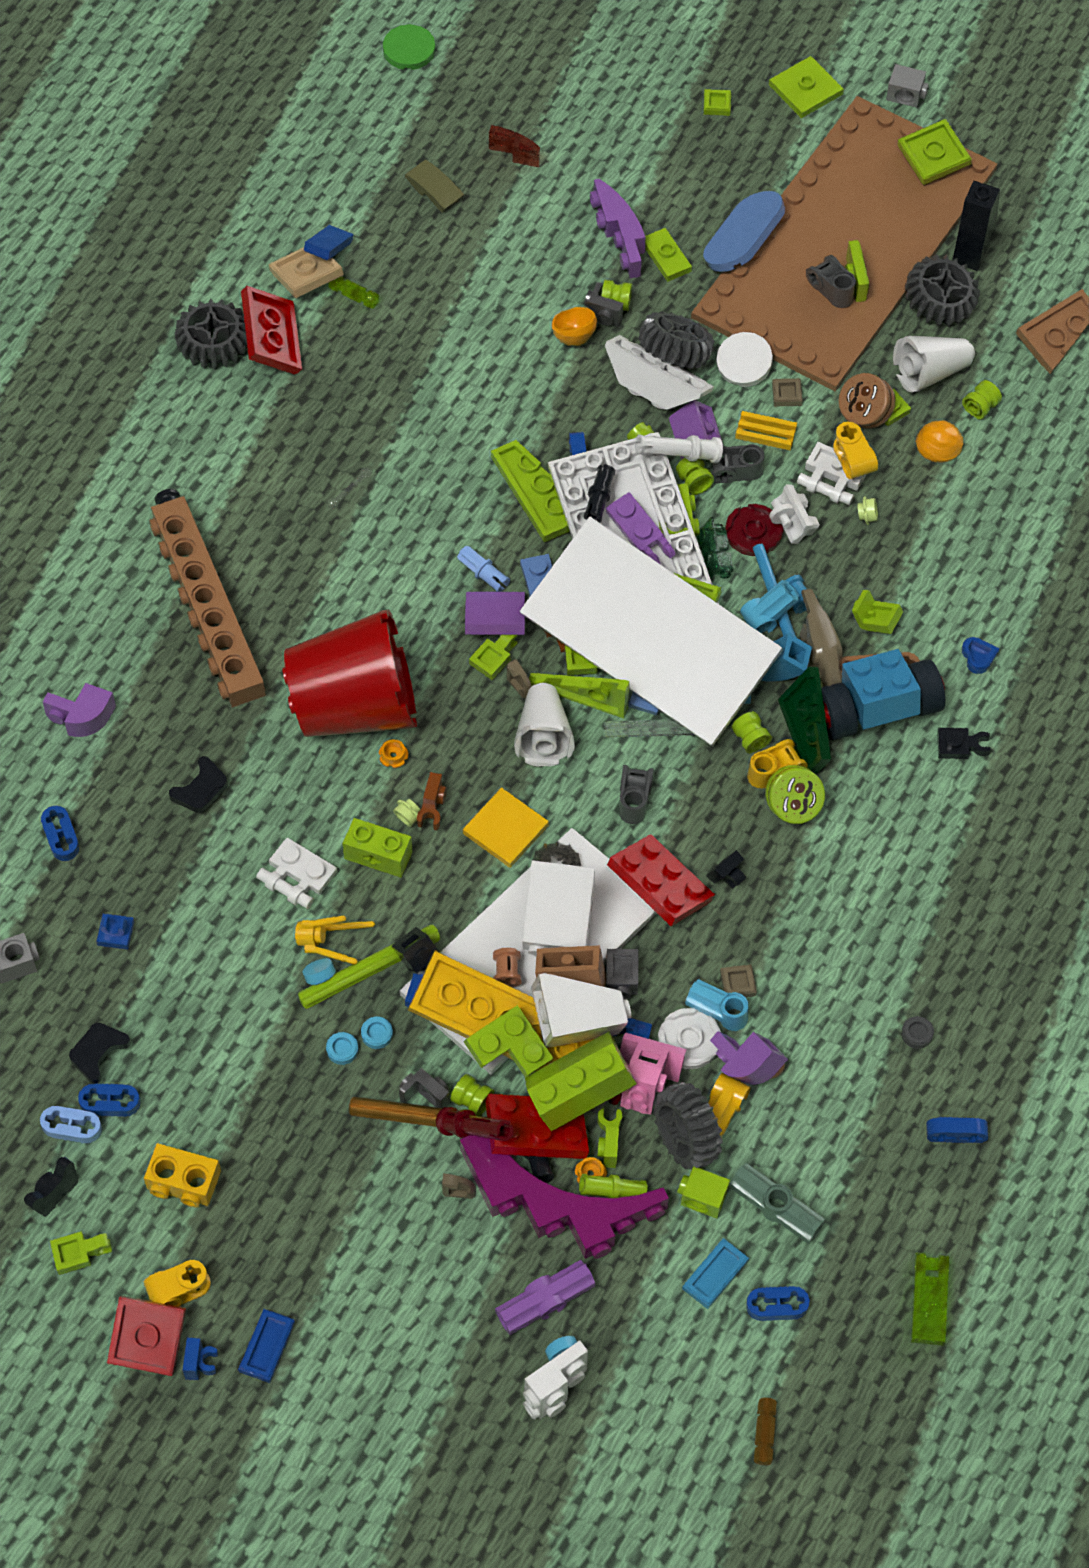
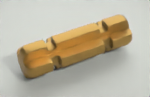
M760 1398L758 1402L757 1414L760 1415L757 1416L755 1445L757 1447L754 1450V1462L759 1465H771L773 1460V1449L771 1447L774 1444L776 1420L773 1416L776 1414L777 1402L772 1398Z

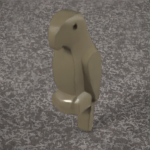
M802 590L801 594L808 615L806 617V624H803L799 634L801 640L812 647L810 660L815 667H819V671L822 673L823 687L842 683V672L840 669L842 646L828 614L819 604L813 590Z

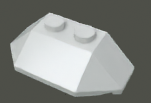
M621 335L606 341L605 348L619 384L628 388L631 394L648 399L656 408L667 410L707 395L714 388V386L677 365L671 366L670 363L662 362L659 358H654L641 345L632 343Z

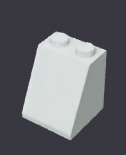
M532 860L522 940L523 950H528L529 954L537 956V949L587 946L595 888V868Z
M547 973L538 974L531 986L541 1035L546 1048L596 1039L610 1031L611 1035H617L627 1025L628 1018H631L629 1001L627 999L623 1000L622 992L619 990Z

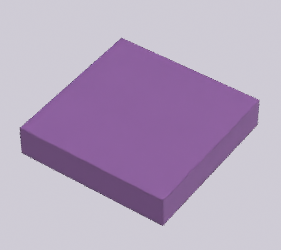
M466 592L465 634L525 635V616L519 612L525 604V592Z

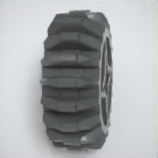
M937 254L932 256L931 259L926 256L921 262H917L913 266L912 271L907 276L904 289L907 292L905 300L911 301L910 309L918 310L917 317L921 315L926 317V323L934 320L937 327L942 322L949 327L953 322L959 324L964 318L967 319L971 315L972 310L976 308L980 296V290L977 289L979 281L973 279L974 272L966 271L967 264L962 266L958 264V258L951 261L947 254L942 259Z
M210 298L206 304L199 300L197 307L189 305L188 312H181V319L177 320L175 340L179 352H182L185 360L190 359L193 366L200 361L203 369H205L208 363H212L214 369H216L217 363L221 362L227 367L228 359L236 363L238 355L244 356L245 348H247L244 315L241 308L235 309L232 302L225 305L223 299L218 303H214Z
M664 311L659 313L652 312L651 315L646 316L639 330L638 339L644 350L651 353L654 358L670 363L671 366L677 365L680 368L687 367L689 369L694 367L701 368L702 365H706L714 349L715 341L713 340V335L705 327H701L700 323L693 322L691 318L687 319L682 315H675L672 312L669 314Z
M685 1082L673 1084L658 1093L657 1099L654 1100L655 1108L653 1109V1114L656 1116L654 1123L658 1126V1134L663 1140L662 1145L667 1147L668 1154H672L675 1162L681 1164L684 1169L689 1168L692 1170L693 1166L701 1169L712 1164L714 1160L718 1159L719 1154L722 1153L721 1144L723 1139L720 1136L722 1129L718 1126V1118L713 1113V1107H710L707 1097L702 1096L699 1088H695L691 1083L686 1084Z

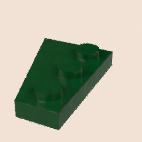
M809 666L781 695L778 702L792 740L795 743L797 754L807 762V769L817 774L831 760L819 667Z

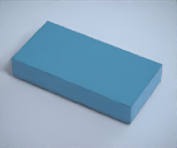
M723 1238L685 1282L682 1289L705 1308L709 1309L746 1265L749 1257Z

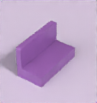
M693 400L688 402L669 417L675 438L687 439V437L695 435L699 439L711 440L713 437L721 439L712 407L699 401Z

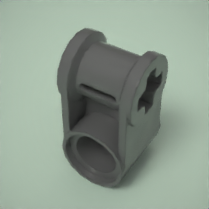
M828 255L824 258V262L816 267L811 266L806 269V277L811 286L825 296L833 306L846 308L853 303L856 279L852 273L840 264L836 257Z
M755 444L723 446L722 455L724 458H721L718 463H712V475L716 484L756 480L764 472V451Z
M623 765L619 816L625 823L637 824L645 818L648 797L651 794L654 768H649L646 771L631 769L628 765ZM635 804L637 807H630L628 805Z

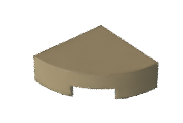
M514 659L507 664V680L522 698H526L528 690L532 686L522 666Z
M443 1173L442 1192L444 1197L469 1199L475 1197L476 1186L472 1181L460 1176Z

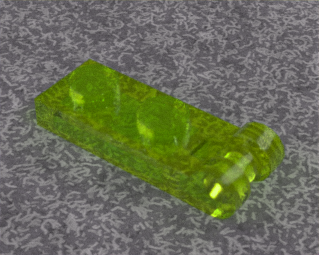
M915 1253L911 1343L944 1346L946 1342L949 1256L939 1255L938 1258L926 1257V1253ZM926 1270L937 1271V1277L925 1276Z

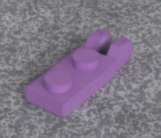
M630 492L606 507L609 517L635 548L659 564L658 556L651 550L656 544L667 557L672 558L675 556V551L664 537V534Z

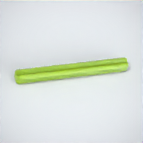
M434 925L421 929L434 944L440 940L439 931ZM392 945L357 962V964H353L335 973L326 982L312 985L298 993L299 1001L305 1009H308L398 963L401 959L392 948Z

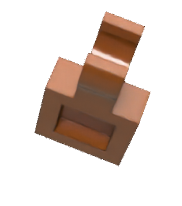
M433 772L429 774L423 796V805L417 815L418 827H422L423 821L426 818L434 820L433 830H438L440 827V813L437 811L438 804H444L447 787L442 785V774Z

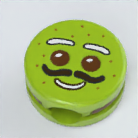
M788 765L772 774L766 785L765 797L770 810L781 820L791 824H802L815 818L821 811L825 802V789L820 778L811 770L800 765Z

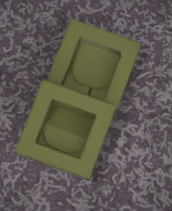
M424 160L405 174V178L422 196L426 194L442 213L464 196L462 191L441 170L427 160Z

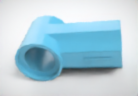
M781 580L761 598H755L745 603L740 613L748 625L760 633L765 631L770 633L777 626L776 620L799 601V594L788 581Z
M699 979L693 983L685 1001L687 1006L720 1021L723 1027L728 1030L738 1031L745 1027L748 1021V1001L745 996L737 992L727 993ZM730 1009H737L741 1013L737 1015L729 1014L727 1011Z

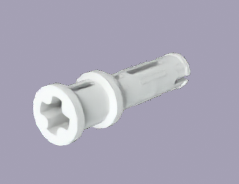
M638 435L636 440L641 441V443L635 442V451L638 454L685 456L688 461L693 462L697 461V459L710 460L711 463H718L723 453L722 440L718 437H713L709 440L699 439L695 435H691L687 439Z

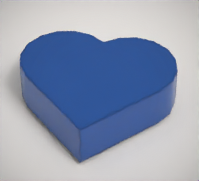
M970 637L963 642L961 650L963 656L967 658L968 669L972 673L982 674L989 669L998 654L999 648L979 638Z

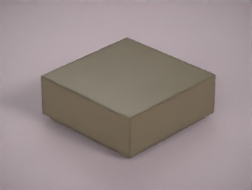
M801 378L772 379L774 407L802 406Z
M751 964L720 968L723 991L727 993L737 992L745 997L756 996L757 992Z

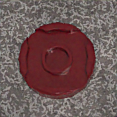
M748 504V507L741 508L740 506L734 509L728 516L725 534L727 541L733 549L741 554L755 556L753 547L757 544H763L766 553L773 551L780 544L783 526L781 524H774L771 521L769 514L772 509L764 505Z

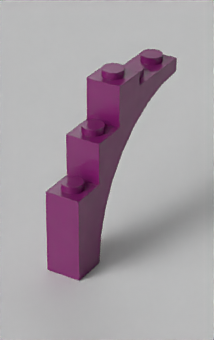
M470 1135L460 1139V1151L492 1217L499 1214L502 1217L509 1216L519 1209L518 1206L523 1205L538 1238L545 1235L548 1238L555 1237L565 1230V1226L568 1225L585 1259L591 1256L594 1259L606 1256L612 1251L611 1247L615 1246L614 1232L617 1231L618 1234L627 1233L636 1226L635 1223L646 1218L648 1221H654L663 1216L665 1210L668 1209L669 1197L664 1187L640 1195L619 1198L587 1197L574 1194L539 1180L519 1166L510 1155L492 1154L489 1138Z

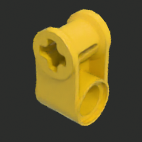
M849 421L839 424L836 429L833 450L842 465L846 477L852 480L877 471L878 460L876 454L869 446L861 428L854 422Z
M786 739L752 756L747 779L752 786L763 789L766 788L768 780L778 769L788 765H800L807 768L808 764L797 754L794 749V741ZM757 769H764L767 772H760Z
M188 1260L170 1269L150 1275L144 1280L143 1284L150 1301L179 1307L184 1303L205 1295L210 1289L211 1280L201 1262L198 1260ZM196 1274L198 1281L191 1283L190 1276Z

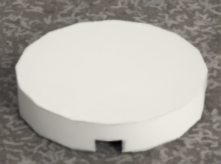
M740 332L731 335L723 341L718 349L716 361L719 373L727 382L741 387H750L766 379L773 363V355L770 345L763 337L755 333Z
M694 1008L679 1009L670 1013L665 1018L658 1032V1042L687 1049L682 1068L698 1069L709 1064L717 1056L716 1052L718 1049L710 1039L717 1031L720 1032V1028L714 1018Z

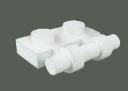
M817 442L805 466V469L813 472L810 477L801 473L797 484L806 487V491L811 493L819 492L830 497V501L837 504L840 501L850 505L854 495L846 492V487L858 491L866 475L849 480L833 448ZM825 477L837 483L834 487L822 482V478Z
M286 838L269 859V865L276 868V870L271 873L265 868H261L256 878L264 882L265 887L272 892L277 890L287 896V900L295 906L300 904L309 909L314 898L306 893L310 889L320 895L336 875L337 867L291 839ZM289 876L299 882V884L292 886L284 881V878Z

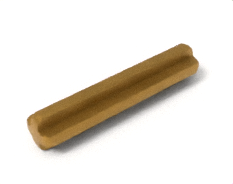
M352 1097L349 1104V1114L351 1116L436 1127V1117L442 1109Z

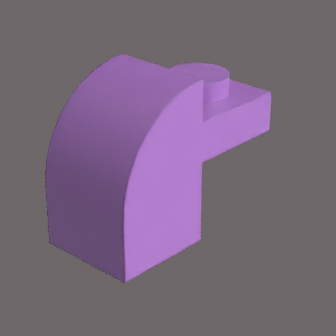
M85 683L75 702L49 692L43 700L46 716L56 724L65 723L67 734L73 737H85L101 730L116 707L113 692Z
M719 1031L710 1039L718 1049L716 1055L726 1063L721 1071L746 1084L756 1085L768 1081L788 1060L769 1039L755 1032H752L741 1046L734 1038Z

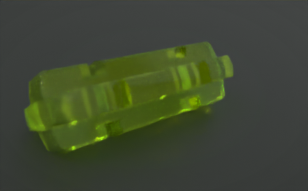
M342 276L328 282L329 289L337 293L341 291L342 295L358 303L363 301V305L374 309L379 302L378 293L371 290L367 292V288L348 279L344 281Z

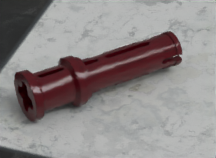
M444 1107L436 1117L437 1130L445 1136L455 1134L463 1139L474 1135L508 1141L513 1135V1125L509 1126L510 1121L476 1116L473 1111L467 1109L458 1111L453 1107Z

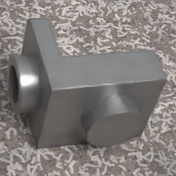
M597 282L594 290L588 291L584 306L593 310L600 324L619 327L623 317V303L602 297L603 283Z
M422 1068L415 1074L410 1073L399 1086V1096L402 1103H407L419 1092L436 1108L443 1109L450 1104L449 1088L446 1083L439 1077H431Z

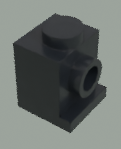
M417 927L392 945V948L409 971L412 970L416 974L419 971L426 970L434 951L439 952L429 936Z

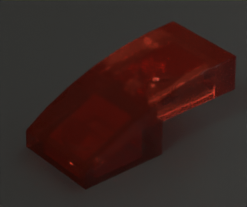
M491 125L489 130L490 150L511 153L513 163L539 167L540 147L536 143L517 132Z

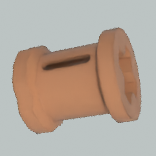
M515 948L495 950L493 952V960L496 961V975L493 979L512 988L519 986L522 983L521 976L518 974V961L521 959V952Z

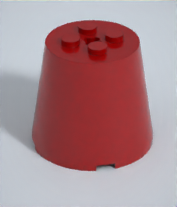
M389 609L379 611L285 649V667L282 668L285 683L289 687V707L291 713L296 714L299 726L305 737L417 727L416 717L411 718V714H415L417 711L404 648H397L394 635L398 634V628Z

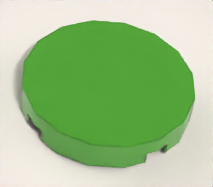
M412 24L400 25L391 29L386 34L383 41L384 57L389 64L398 69H419L426 66L434 57V37L427 29Z

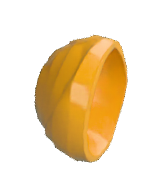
M574 307L561 311L552 320L553 334L561 343L568 346H579L586 343L597 327L595 313L586 307Z
M944 420L933 421L924 425L917 434L916 446L924 458L933 462L943 463L953 460L961 453L963 437L955 425Z

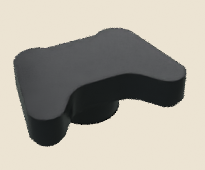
M207 756L199 758V774L189 785L172 787L169 790L171 801L196 813L204 812L216 801L228 785L226 776Z
M94 1023L75 1047L71 1049L69 1057L71 1063L90 1083L97 1084L101 1081L99 1066L106 1059L107 1055L112 1050L128 1048L131 1041L126 1033L102 1023Z
M66 1157L59 1158L54 1173L47 1172L39 1178L34 1188L35 1192L28 1193L25 1196V1204L44 1217H47L64 1195L77 1185L78 1177L74 1163Z

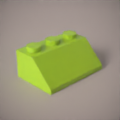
M610 1031L525 1077L527 1091L536 1110L551 1131L637 1084Z

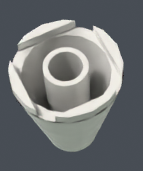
M905 336L897 340L894 347L893 363L894 365H899V370L902 375L896 374L905 390L908 392H918L970 366L975 357V350L973 345L963 338Z
M547 683L533 685L528 690L514 740L516 755L519 757L520 754L524 757L525 763L529 765H558L560 759L567 756V759L571 757L575 749V739L557 689Z

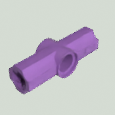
M579 1260L551 1277L545 1275L534 1280L525 1288V1292L495 1308V1312L504 1329L511 1335L539 1318L542 1320L548 1319V1314L555 1310L560 1312L565 1308L567 1302L595 1287V1281L587 1265L582 1260Z

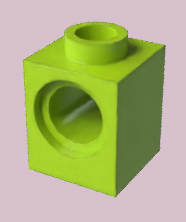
M693 1166L690 1176L683 1175L677 1193L682 1195L681 1206L717 1219L729 1190L730 1179Z

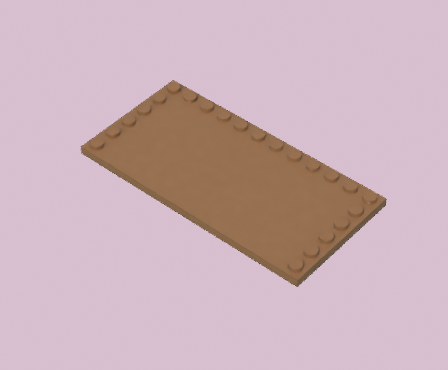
M856 96L781 194L784 201L785 214L749 262L742 266L738 263L734 265L735 269L720 274L691 312V318L727 337L740 332L755 333L763 337L770 345L774 361L836 392L907 292L904 290L905 283L913 266L917 262H921L926 256L931 259L961 219L964 201L973 180L986 184L996 171L998 164L966 149L972 158L971 165L923 185L897 145L898 139L921 130L923 127ZM858 240L861 245L869 280L867 299L864 302H856L854 296V301L850 306L838 308L833 306L825 296L811 286L806 277V269L811 266L816 267L824 262V258L828 255L836 257L840 264L845 267L847 264L848 242Z

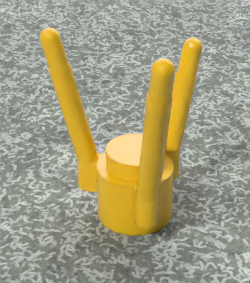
M345 916L302 920L296 925L295 939L298 946H305V953H316L355 965L357 964V959L317 946L319 943L325 942L326 931L374 927L375 923L373 921L339 923L346 921Z

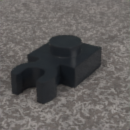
M938 727V758L968 759L969 751L979 756H987L990 754V747H982L978 742L989 741L990 733L978 732L974 736H969L968 728Z

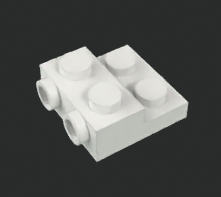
M578 1341L525 1378L523 1395L526 1401L523 1402V1405L532 1419L535 1420L538 1417L542 1419L547 1414L552 1418L559 1414L566 1407L564 1402L568 1399V1386L569 1388L574 1387L585 1378L584 1372L587 1371L588 1350L581 1341Z

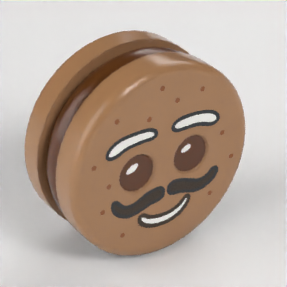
M857 374L848 379L840 391L839 408L846 420L854 422L861 428L871 429L881 426L890 418L894 411L895 394L892 387L885 380L874 374Z

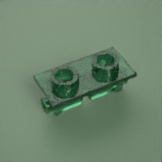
M710 517L705 525L700 528L697 541L701 545L702 557L710 579L715 574L720 575V578L726 579L733 572L730 553L720 551H727L729 549L727 530L722 524H714V518Z

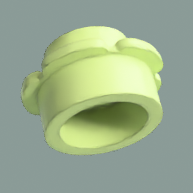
M865 496L863 497V503H858L859 519L865 520L867 525H869V522L878 521L876 499H867Z
M410 799L406 802L398 800V806L393 812L397 818L408 827H411L417 822L420 808Z

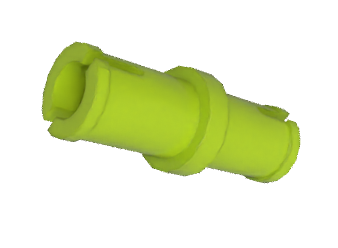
M582 1174L579 1181L580 1195L619 1198L640 1195L648 1190L645 1180L620 1179L619 1175L613 1174L609 1177Z

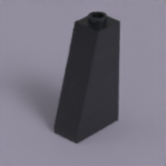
M974 180L964 201L953 260L958 258V264L961 266L967 264V268L978 271L996 231L1000 189Z

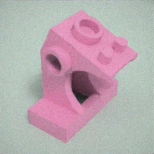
M625 1033L620 1052L637 1084L622 1092L620 1106L628 1110L632 1109L642 1114L651 1115L656 1093L663 1091L666 1080L679 1081L687 1049ZM644 1056L658 1060V1062L655 1064L641 1059Z

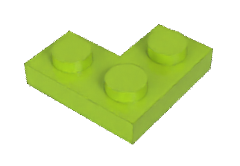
M518 1005L463 1041L481 1068L505 1052H508L524 1077L529 1076L553 1059V1056Z

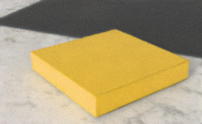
M501 787L463 828V834L511 868L549 826V821Z

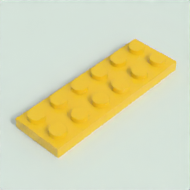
M434 951L408 1007V1011L468 1038L518 1005L543 1042L533 997ZM592 1040L547 1048L553 1059L541 1068ZM508 1052L502 1054L503 1056L512 1059Z

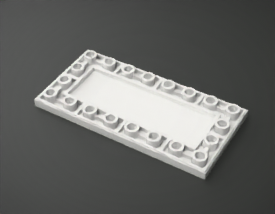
M655 432L645 436L660 437V434ZM634 438L548 462V468L572 539L586 522L583 516L590 498L588 491L589 487L594 484L598 466L610 465L616 472L610 487L611 498L606 502L600 524L630 543L606 512L607 506L630 492L658 528L660 523L664 537L675 551V556L669 558L657 544L653 546L651 550L658 556L660 564L672 573L712 585L667 455L636 453L635 442L641 443V441H637ZM683 527L688 529L687 531H683L676 534H669L667 530L668 528L672 532H678L682 530Z
M590 516L519 611L523 616L612 678L630 681L629 689L712 747L783 651L781 646Z
M573 828L537 860L595 868V888L587 946L600 945L604 965L607 962V949H621L657 914L607 866L609 858ZM530 867L440 953L493 978L496 975V961L493 960V952L501 948H515L521 952V959L518 961V974L521 976L522 983L513 988L533 997L531 986L536 979V956L529 954L528 950H523L522 944ZM420 971L418 974H424L425 971ZM411 980L400 990V996L406 999ZM430 1021L476 1061L463 1042L467 1038ZM501 1055L484 1066L483 1069L492 1075L508 1057Z

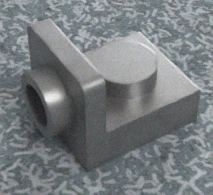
M607 949L606 987L621 991L623 999H628L631 995L638 994V949Z

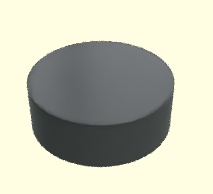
M920 1016L907 1019L901 1031L903 1041L909 1047L915 1049L928 1046L934 1035V1028L930 1021Z

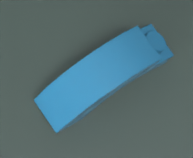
M789 633L774 640L773 642L781 646L783 651L762 678V681H783L801 675L807 669L812 647Z

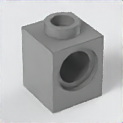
M895 64L889 81L886 100L917 108L919 100H925L929 87L928 83H924L926 71Z
M24 933L0 941L1 984L37 972L34 961L40 960L35 943H28ZM14 955H23L19 960H9Z

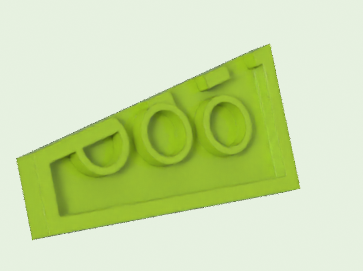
M517 440L491 450L492 460L543 542L569 532L570 530L551 474L541 467V462Z

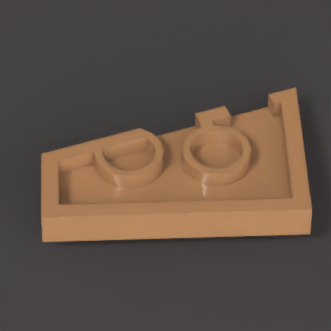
M1081 289L1017 329L1016 335L1050 374L1088 327L1089 296Z

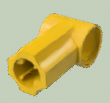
M721 1073L716 1080L708 1102L710 1107H713L715 1117L718 1118V1126L722 1129L720 1133L721 1138L735 1112H740L742 1100L747 1099L751 1090L750 1086L724 1073Z

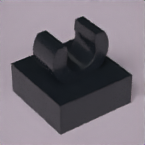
M737 850L714 867L706 875L707 878L714 884L723 879L733 889L746 879L744 873L736 867L744 858Z

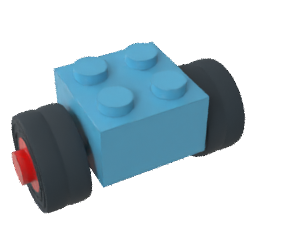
M899 649L843 663L842 683L821 687L827 732L831 740L856 734L858 729L857 719L864 730L916 715L925 716L940 712L945 708L946 703L944 682L935 663L930 659L907 665Z

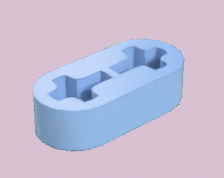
M51 1106L44 1110L40 1116V1124L44 1133L52 1138L91 1143L97 1140L102 1132L99 1117L90 1111ZM59 1115L61 1122L68 1123V1125L59 1123L55 1128H51L48 1120H54L55 1116ZM86 1121H91L94 1129H88L87 1134H83L80 1127L74 1126V1124L84 1126Z

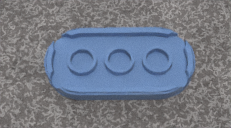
M773 191L758 192L745 198L734 208L704 249L703 256L711 270L717 272L731 271L735 269L734 265L740 263L742 266L753 258L785 214L784 201L780 194Z

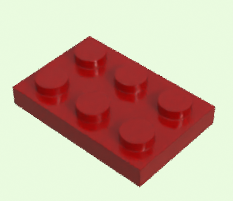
M246 286L241 291L249 360L285 372L298 374L302 370L294 301Z
M651 834L611 856L607 863V866L670 926L675 925L708 905L715 896L707 886Z
M488 1094L485 1101L487 1117L508 1120L511 1122L509 1126L513 1125V1135L508 1141L490 1139L492 1154L574 1159L587 1158L589 1146L584 1114L551 1131L539 1116L530 1096Z

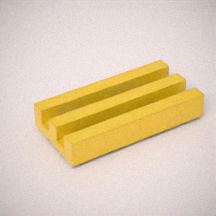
M742 411L735 439L791 451L797 422ZM743 429L760 432V433H762V434L754 433V432H750V431H745V430H743ZM768 435H775V436L784 437V438H788V439L786 440V439L777 438V437L768 436Z

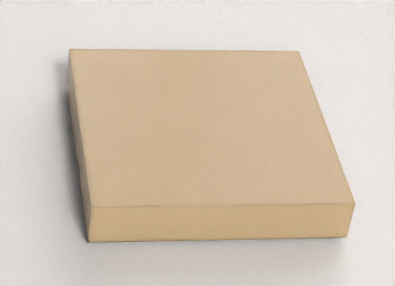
M304 247L269 264V269L274 277L295 298L344 275L342 267L333 258L329 260L322 259L305 252Z

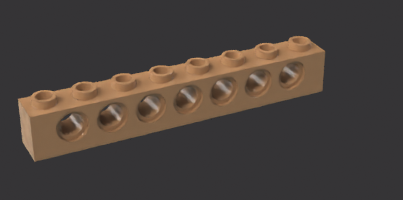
M182 496L152 506L153 519L149 520L154 536L160 535L162 542H159L158 545L164 559L169 558L171 561V565H168L173 582L179 581L181 588H178V593L182 604H189L191 611H188L187 614L192 628L198 627L201 634L197 635L202 651H208L211 658L207 659L212 675L218 674L221 682L217 683L222 699L228 698L231 707H235L266 696L263 679L185 497ZM213 624H220V625L215 626V627H212V626H211V625H213ZM229 647L227 650H220L221 648ZM233 671H240L237 674H230Z

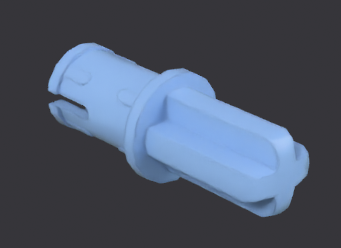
M465 546L459 551L458 560L475 573L476 579L481 578L496 592H501L505 589L497 580L501 581L505 586L509 585L510 578L495 568L490 559H484L470 546Z

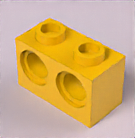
M157 1143L145 1173L144 1181L146 1188L150 1190V1194L162 1199H167L168 1196L180 1198L183 1204L195 1208L199 1207V1204L209 1206L221 1173L219 1160ZM170 1169L174 1171L173 1175L169 1178L159 1177L163 1170ZM195 1178H202L205 1180V1182L199 1187H192L189 1185L190 1182Z

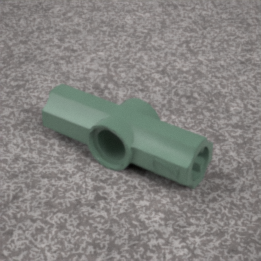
M747 1163L739 1168L729 1184V1188L759 1208L767 1220L778 1222L807 1244L815 1239L825 1224L826 1219L793 1197L791 1190L787 1186L775 1184ZM779 1199L784 1202L785 1206L775 1208L769 1201Z

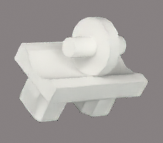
M786 484L782 494L771 502L774 509L769 514V517L774 524H782L791 544H798L804 536L813 535L820 524L816 517L808 516L805 510L808 507V500L805 494H797L793 485Z

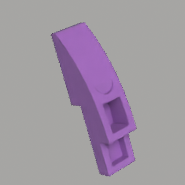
M595 179L594 191L590 192V202L592 208L597 207L598 213H596L598 228L604 229L606 238L613 237L616 248H621V267L623 270L627 269L629 277H641L642 261L640 254L645 253L646 239L643 229L626 201L608 184L600 179Z

